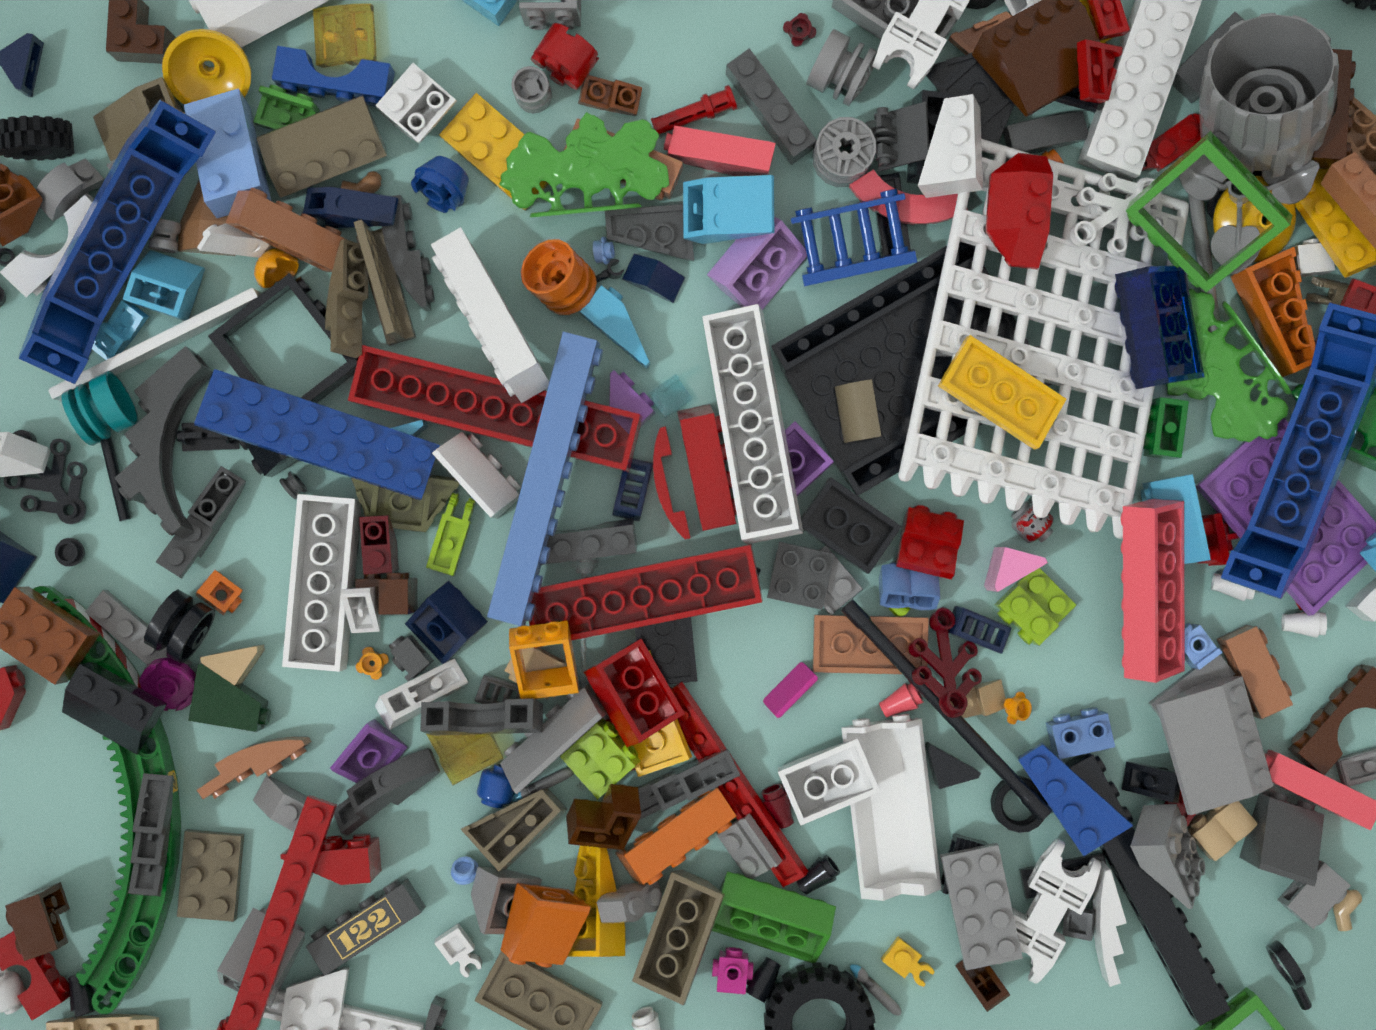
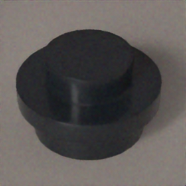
M66 538L56 545L55 557L64 566H75L84 558V547L77 539Z

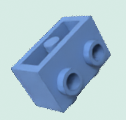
M1097 707L1081 710V715L1070 717L1069 713L1053 716V721L1046 722L1051 750L1060 759L1115 747L1108 713L1101 710L1098 711Z

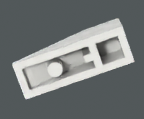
M454 658L379 696L375 707L388 730H391L421 713V702H440L467 685L468 681Z

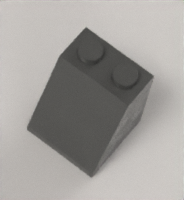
M1274 791L1270 792V796L1260 793L1252 815L1258 825L1245 837L1239 858L1261 870L1315 887L1324 814L1314 811L1316 805L1302 800H1298L1296 805L1287 802L1288 796Z

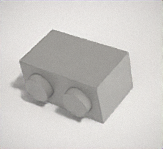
M1319 860L1315 887L1294 880L1277 901L1300 921L1314 929L1327 919L1330 909L1346 897L1347 890L1351 885L1326 863Z

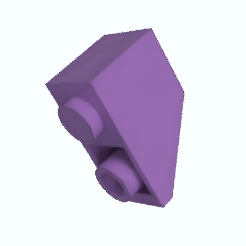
M613 370L610 373V407L641 414L643 416L641 421L642 427L655 414V411L651 408L655 403L644 392L638 395L631 388L635 383L624 372L618 375ZM611 415L629 434L633 420Z

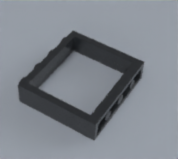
M287 274L208 335L240 378L266 386L230 340L229 336L290 289L331 340V331L325 329L326 307L319 299L315 301L308 293L311 291V288L301 276L297 279L292 274ZM342 355L347 362L301 398L314 403L321 401L354 375L359 357L353 358Z

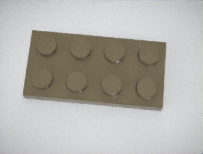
M502 951L474 1000L527 1030H589L603 1003L526 961L525 965L510 962L509 958Z

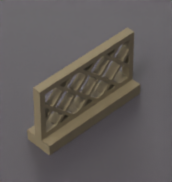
M363 220L354 222L357 232V243L360 244L364 256L369 284L387 345L390 346L416 338L399 277L387 252L382 228L373 231Z

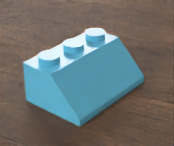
M1193 474L1142 483V501L1150 499L1184 501V564L1211 560Z

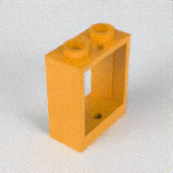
M568 621L549 622L509 629V649L520 699H538L579 693L578 672ZM563 643L567 667L526 672L521 649Z

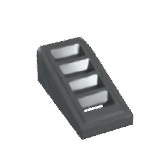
M486 673L482 678L475 702L481 704L499 703L500 701H497L502 687L507 688L503 701L510 699L513 690L518 692L516 699H520L518 685ZM492 683L496 686L493 691L492 697L489 698L486 697V695L488 693L490 684Z

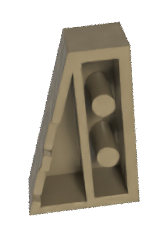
M542 789L479 821L461 828V830L500 872L506 870L568 809L549 789Z

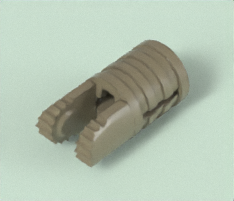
M1313 276L1311 283L1318 287L1329 288L1328 296L1307 293L1306 301L1324 305L1329 303L1340 305L1349 284Z

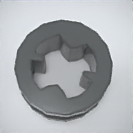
M292 471L288 473L286 479L281 478L279 480L282 487L295 500L297 499V494L307 491L306 486Z

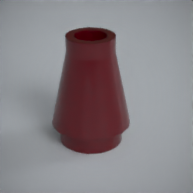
M774 784L762 790L761 794L763 797L761 801L779 828L783 829L791 826L794 820L789 797L783 785Z

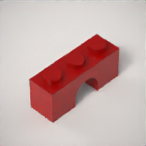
M14 931L0 939V969L4 971L13 965H21L28 969L31 974V984L26 991L17 997L30 1019L34 1020L70 997L69 983L55 967V960L50 953L24 961L22 954L16 949V936Z

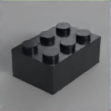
M831 477L827 479L801 516L802 527L805 532L866 574L872 571L902 527Z

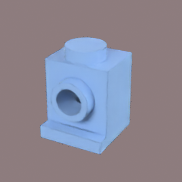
M1187 623L1185 624V661L1191 668L1200 670L1222 654V651L1216 647L1201 625ZM1199 640L1201 646L1195 650L1193 643Z

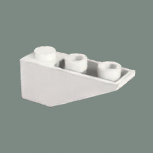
M226 223L220 226L214 224L208 227L203 232V239L197 246L199 251L257 258L266 251L276 248Z

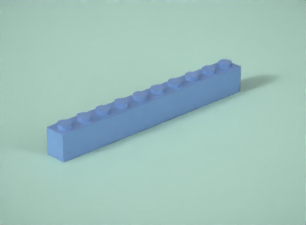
M567 332L562 333L489 607L488 618L518 626L526 625V622H531L535 611V604H531L534 592L539 593L543 580V576L539 575L541 565L547 564L550 554V548L546 546L549 535L554 536L558 524V519L554 518L557 507H562L565 498V491L562 490L564 479L570 478L573 463L569 462L572 450L577 451L580 442V434H577L579 422L584 423L588 411V406L584 405L587 394L591 395L594 389L595 377H592L594 366H599L602 359L603 349L599 348L600 343L597 340Z

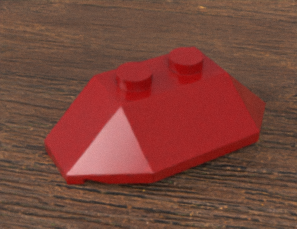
M1018 153L989 175L985 232L1010 267L1037 270L1040 266L1050 230L1053 172L1047 156Z

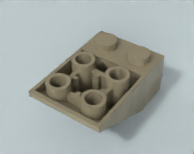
M163 77L135 87L93 116L110 161L117 158L126 140L160 99L183 112L179 100L174 97Z

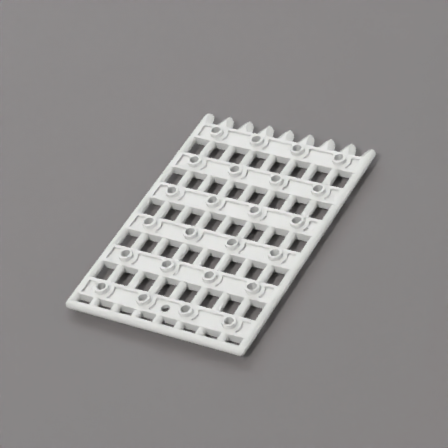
M981 139L982 151L995 155L994 160L982 157V191L987 192L983 213L981 215L967 210L970 192L958 194L898 478L903 482L911 480L918 466L923 467L925 486L928 489H936L947 473L951 476L952 492L956 497L964 496L972 482L977 481L979 498L983 504L992 503L1000 488H1004L1006 505L1010 511L1019 510L1027 495L1032 496L1033 512L1037 518L1046 517L1054 502L1059 503L1060 520L1064 525L1073 524L1082 509L1086 512L1087 528L1090 532L1100 531L1107 517H1112L1114 536L1118 539H1123L1121 514L1123 506L1133 503L1178 268L1169 259H1167L1166 269L1151 265L1155 246L1148 237L1143 238L1144 243L1140 262L1126 258V250L1118 255L1099 250L1103 228L1096 232L1095 239L1088 246H1077L1070 240V230L1077 224V219L1091 222L1110 209L1095 204L1084 207L1080 204L1074 206L1071 203V198H1076L1077 193L1084 188L1085 183L1098 186V181L1102 175L1048 159L1053 172L1051 211L1066 215L1062 238L1048 235L1040 262L1041 266L1055 269L1051 293L1035 289L1039 268L1037 270L1027 269L1024 285L1009 281L1011 267L1007 265L1003 256L998 277L982 273L986 251L990 250L1000 253L985 232L989 175L1002 166L1006 159L1010 160L1018 153H1030ZM1058 175L1074 179L1073 184L1058 180ZM1105 179L1106 184L1111 187L1110 180ZM1099 188V193L1110 195V192L1105 193ZM1116 189L1112 190L1114 192L1124 194L1125 199L1131 196V194ZM1084 193V198L1089 201V195ZM1161 194L1158 202L1151 205L1149 214L1182 246L1189 203ZM1162 206L1177 210L1176 216L1162 212ZM1116 219L1104 227L1115 230ZM1130 220L1128 223L1126 235L1127 245L1129 240V228L1133 225ZM1136 227V232L1142 235L1141 229ZM1116 241L1115 247L1120 250V244ZM960 242L975 246L971 270L955 265ZM1066 273L1082 277L1077 300L1062 296ZM1093 281L1108 285L1103 308L1088 304ZM1119 288L1134 292L1129 316L1115 312ZM948 296L964 301L959 325L943 321ZM1145 296L1160 300L1155 323L1141 319ZM975 304L991 309L986 333L970 328ZM1002 312L1018 316L1013 340L997 336ZM1029 320L1044 324L1040 348L1024 344ZM1056 327L1071 331L1066 355L1051 351ZM971 335L1042 383L1046 382L1060 386L1059 394L1067 400L1044 441L1049 442L1044 467L1028 463L1031 447L1020 441L1017 460L1001 456L1006 431L938 387L941 379L931 377L936 352L950 355L953 360L964 339ZM1082 335L1097 339L1092 363L1077 359ZM1108 342L1123 346L1119 370L1104 366ZM1134 350L1149 354L1145 378L1130 374ZM1071 390L1086 394L1082 418L1066 414ZM1098 397L1112 401L1108 426L1093 422ZM1124 404L1139 408L1134 433L1119 429ZM924 408L941 412L935 437L919 433ZM952 415L968 419L963 445L947 441ZM979 423L995 427L990 452L974 448ZM1060 445L1075 449L1070 474L1055 470ZM1087 452L1102 456L1097 481L1082 478ZM1113 459L1128 463L1123 488L1108 485Z

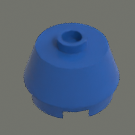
M435 156L415 170L414 178L411 180L414 192L421 191L429 199L427 205L443 213H447L449 209L455 211L457 207L463 205L469 183L468 175L463 168L444 156Z

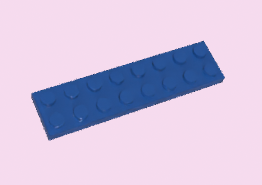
M214 369L194 422L195 426L418 500H422L436 458L432 453L440 447L439 444Z

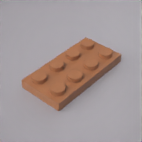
M814 615L813 672L902 674L845 615ZM870 616L872 622L916 668L920 666L928 667V663L922 657L915 658L909 653L908 645L917 638L925 640L928 644L929 618ZM916 644V649L921 652L920 647Z

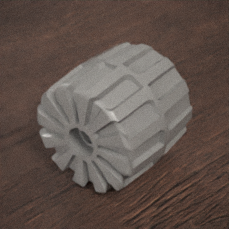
M1266 13L1246 21L1241 20L1230 26L1229 31L1213 43L1204 68L1199 92L1201 139L1211 131L1252 174L1254 171H1262L1264 179L1284 176L1286 166L1288 165L1292 170L1303 167L1312 159L1314 151L1318 150L1323 144L1335 108L1339 63L1338 55L1333 53L1330 46L1331 38L1323 29H1317L1308 23L1307 19L1296 15L1284 16L1276 15V13Z

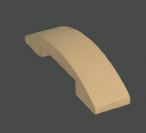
M138 1014L80 1016L77 1018L72 1017L46 1022V1030H159V1017Z

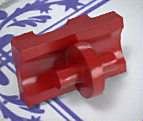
M1221 513L1202 515L1211 560L1197 563L1208 564V566L1226 565L1229 551L1233 550L1231 540L1239 537L1235 532L1230 533L1228 524L1223 523Z

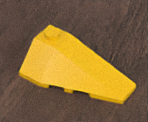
M580 846L574 870L577 880L574 892H571L591 906L567 957L625 956V923H602L597 906V901L602 895L617 891L607 848Z

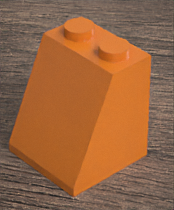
M517 883L500 950L509 958L510 962L518 965H525L526 961L535 962L536 965L546 968L552 967V964L563 965L590 912L591 906L569 889Z

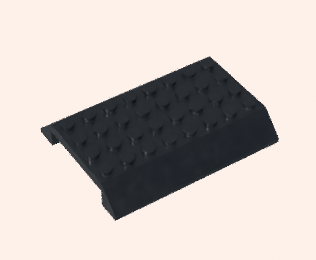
M960 242L955 265L971 270L975 246ZM947 246L771 346L781 370L839 472L857 496L899 472ZM983 265L982 273L989 275L985 266ZM948 296L943 321L959 325L964 301ZM975 304L970 328L986 333L991 309ZM1002 312L997 336L1013 340L1016 320L1013 315ZM1025 337L1024 344L1030 345ZM936 356L931 377L942 379L951 364L952 357ZM872 379L881 437L844 443L835 387ZM1044 382V384L1047 386L1052 385L1050 383ZM924 408L919 433L935 437L941 412ZM952 415L947 441L952 442L965 435L968 419Z

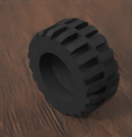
M812 963L813 967L806 969L803 964L797 966V972L793 974L789 971L782 975L783 981L780 984L775 983L772 995L767 998L765 1003V1030H793L792 1018L795 1012L803 1004L814 999H828L842 1007L846 1016V1024L843 1030H875L874 1012L863 987L858 981L853 979L849 972L846 970L841 972L837 966L829 964L828 968L822 967L821 963Z

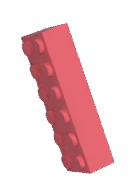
M1150 499L1123 506L1121 514V524L1123 526V541L1121 544V553L1123 554V570L1121 573L1123 599L1121 608L1124 614V626L1122 628V639L1124 640V654L1122 657L1124 678L1156 683L1185 671L1184 501Z

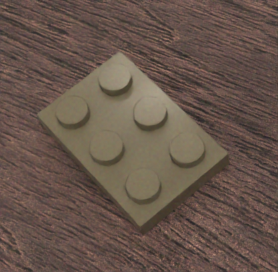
M189 829L184 832L177 917L231 922L237 919L244 834Z

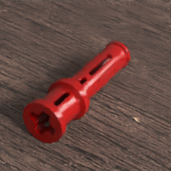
M727 85L724 90L709 96L703 94L700 97V101L656 118H651L654 129L660 135L673 130L674 125L681 127L704 117L714 119L716 114L729 109L737 110V104L730 86Z

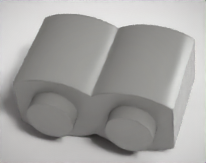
M658 882L651 885L648 883L644 885L629 883L622 885L616 892L602 895L597 901L601 922H635L645 913L657 911L662 899L660 885Z

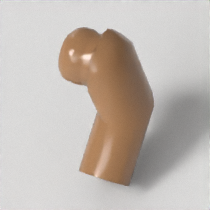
M370 171L358 183L343 181L341 188L374 194L381 187L382 178L378 172Z

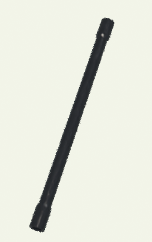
M854 599L848 602L841 609V612L873 642L1021 799L1024 806L1039 821L1044 820L1052 811L1044 800L1025 784L962 716L950 718L942 712L939 706V698L925 684L918 685L913 681L912 672L916 667L872 622L870 616ZM919 672L921 678L925 679L922 673Z

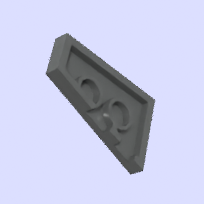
M683 204L605 211L608 241L694 262L693 241L684 239Z

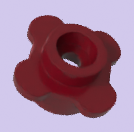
M799 13L791 21H786L783 25V31L789 34L792 39L791 43L795 47H800L803 41L808 38L813 39L816 36V28L812 27L805 13ZM802 28V32H798L797 29Z

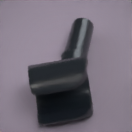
M611 260L607 269L596 275L597 283L609 277L611 279L620 278L624 269L614 273L610 268L618 264L620 260Z

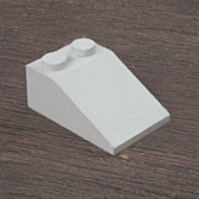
M858 738L778 767V774L800 826L881 792Z

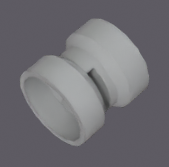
M160 219L153 230V237L149 239L148 248L162 252L178 253L179 244L176 239L177 235L181 232V224Z

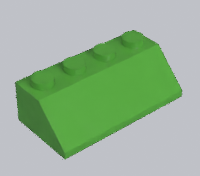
M727 871L719 889L725 895L712 931L810 963H816L831 936L836 906L827 904L823 900H815L800 895L795 891H787L772 886L767 882H759L747 878L739 873Z

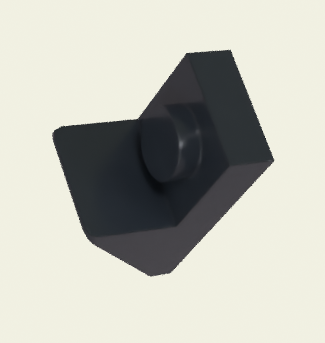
M1126 762L1122 790L1172 803L1179 802L1180 787L1175 772L1168 771L1167 768Z

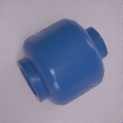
M494 764L493 768L484 769L477 787V795L481 798V803L494 808H503V805L511 803L514 796V791L501 764Z

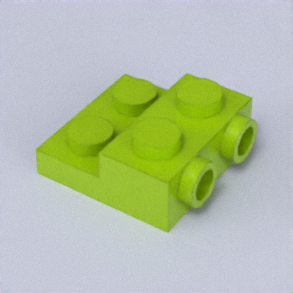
M1040 568L1019 579L994 604L999 609L997 612L998 616L1008 625L1013 623L1020 630L1017 634L1028 645L1033 643L1038 646L1059 627L1058 623L1076 606Z
M603 718L560 756L597 800L607 792L610 784H616L641 761L637 757L638 753L633 746L626 747L623 740L618 736L619 733L615 726L609 721L606 722Z

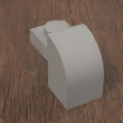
M86 158L70 166H67L64 162L52 169L39 183L36 191L43 199L40 208L54 221L64 216V213L79 200L80 196L101 187L104 178Z

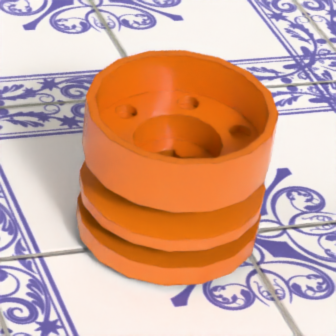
M552 239L539 243L529 251L522 264L521 278L525 287L536 298L540 299L550 311L558 315H570L580 311L590 302L595 293L597 285L595 272L568 243L562 240Z

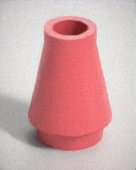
M904 683L885 700L879 702V705L886 718L895 714L918 709V705L924 703L920 692L911 683L908 685Z

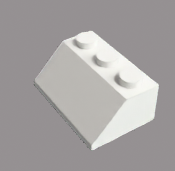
M460 432L437 448L432 454L491 518L498 519L518 500L520 495L518 490L521 486L511 475L506 478L499 469L502 465L492 454L487 457L480 450L483 444L473 433L468 436L466 433Z

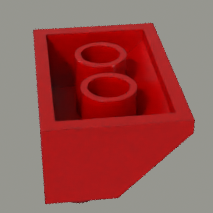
M642 638L583 672L626 747L641 743L685 714Z

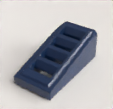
M632 459L630 469L645 472L644 477L622 471L613 508V516L640 521L653 463ZM626 480L642 483L643 485L638 487L625 483ZM623 491L640 495V497L637 499L625 496ZM621 503H624V504H628V505L637 506V509L631 508V507H627V506H623V505H620V504H621Z
M954 607L952 613L955 617V624L948 630L949 634L997 653H1003L1012 627L966 608ZM975 619L977 620L976 625L974 627L972 635H969L970 629ZM985 624H987L988 626L985 631L983 639H980ZM995 628H998L999 630L995 638L994 644H991L990 641L994 633Z

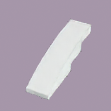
M1101 861L1100 874L1093 892V910H1095L1094 940L1102 977L1111 987L1121 984L1113 957L1124 953L1116 926L1126 924L1127 922L1111 869Z

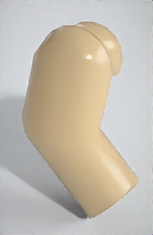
M1347 890L1346 897L1340 903L1333 906L1338 931L1353 929L1350 914L1362 902V895L1357 890Z

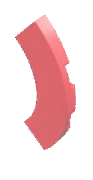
M874 169L849 185L851 191L861 202L881 198L880 192L895 189L884 182ZM905 193L906 199L896 201L900 223L910 225L937 224L953 219L958 194L925 198L924 195ZM885 204L868 207L872 211L887 217Z

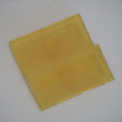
M346 4L313 9L317 66L325 68L345 63L356 66L361 59L377 61L374 6L372 4Z
M426 734L440 758L439 762L452 785L503 759L493 734L441 736Z

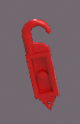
M1193 113L1188 115L1153 140L1142 171L1156 169L1159 172L1200 141L1199 114Z

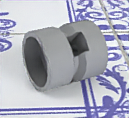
M533 66L523 67L515 73L511 85L520 108L532 114L544 111L549 106L552 98L551 88L545 73Z

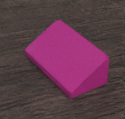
M800 662L763 699V703L777 718H780L818 680V677L803 662Z

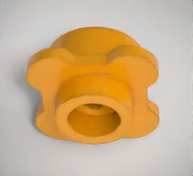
M366 647L362 650L363 656L356 664V670L359 673L370 675L374 680L380 679L382 677V669L389 662V657L385 653L379 654L375 652L372 647ZM373 660L375 662V665L371 666L370 661Z
M1017 692L1013 698H1007L1004 702V708L1008 714L1007 722L1014 725L1017 720L1025 721L1031 714V703L1025 698L1026 696L1023 692Z

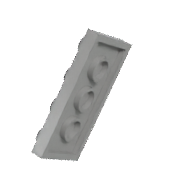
M992 843L940 854L965 970L1023 959L999 845Z

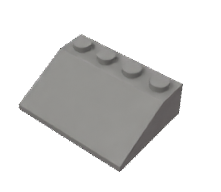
M1217 676L1156 704L1187 815H1194L1254 797L1273 787L1242 676Z

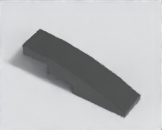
M728 749L699 759L639 786L640 819L661 809L664 811L686 799L690 801L740 776Z
M143 773L132 830L136 834L130 861L134 865L129 894L161 897L170 835L173 776Z

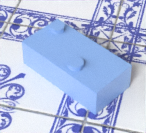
M239 88L184 104L185 114L216 131L205 153L196 161L204 202L214 216L221 218L229 215L238 191L255 188L265 192L268 195L266 199L271 201L261 152L256 139L257 135L251 108Z

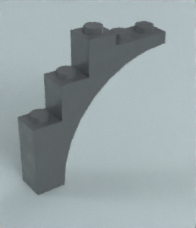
M186 346L134 390L140 399L138 402L139 406L147 415L124 435L130 441L128 447L138 458L115 477V480L121 486L118 490L128 501L134 500L144 504L151 513L157 514L161 518L162 522L160 525L169 535H177L183 538H187L194 530L184 516L175 493L172 475L173 447L177 430L186 408L213 373L199 354Z

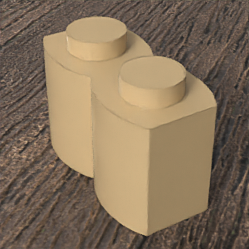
M1237 801L1211 809L1206 815L1200 814L1190 822L1189 825L1191 827L1188 831L1209 859L1216 861L1232 849L1238 841L1247 836L1258 823L1242 804Z

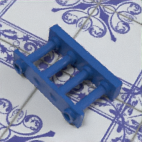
M897 189L880 192L881 198L817 212H813L812 207L796 210V216L791 217V223H801L809 267H806L807 272L802 273L804 286L917 263L915 250H908V246L904 244L896 202L906 199L905 193L898 194ZM885 204L893 243L892 254L880 256V252H876L868 207ZM857 210L865 250L863 260L852 262V259L848 258L840 213ZM826 216L829 217L837 261H834L835 266L824 268V265L820 264L812 225L813 219Z

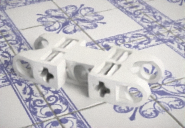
M919 0L910 18L896 12L882 36L872 67L880 70L883 63H887L892 58L900 57L905 59L910 65L909 77H911L907 86L914 90L930 72L947 39L935 33L945 14L959 20L970 0Z
M1060 839L1054 840L1044 851L1028 878V886L1038 893L1026 914L1012 908L1021 952L1027 953L1031 957L1032 967L1028 980L1035 984L1039 983L1054 966L1066 944L1064 935L1056 931L1068 908L1080 915L1083 913L1095 890L1101 869V861L1092 858L1087 866L1083 865L1077 871L1066 870L1062 866L1063 858L1061 857L1065 842Z

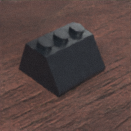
M92 661L79 664L65 689L62 713L131 752L139 754L167 703Z

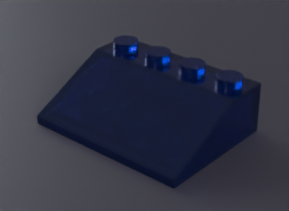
M1147 266L1115 274V292L1121 304L1120 320L1125 327L1127 338L1125 340V348L1130 355L1132 365L1130 376L1136 389L1204 378L1186 272L1181 267L1177 268L1175 266Z

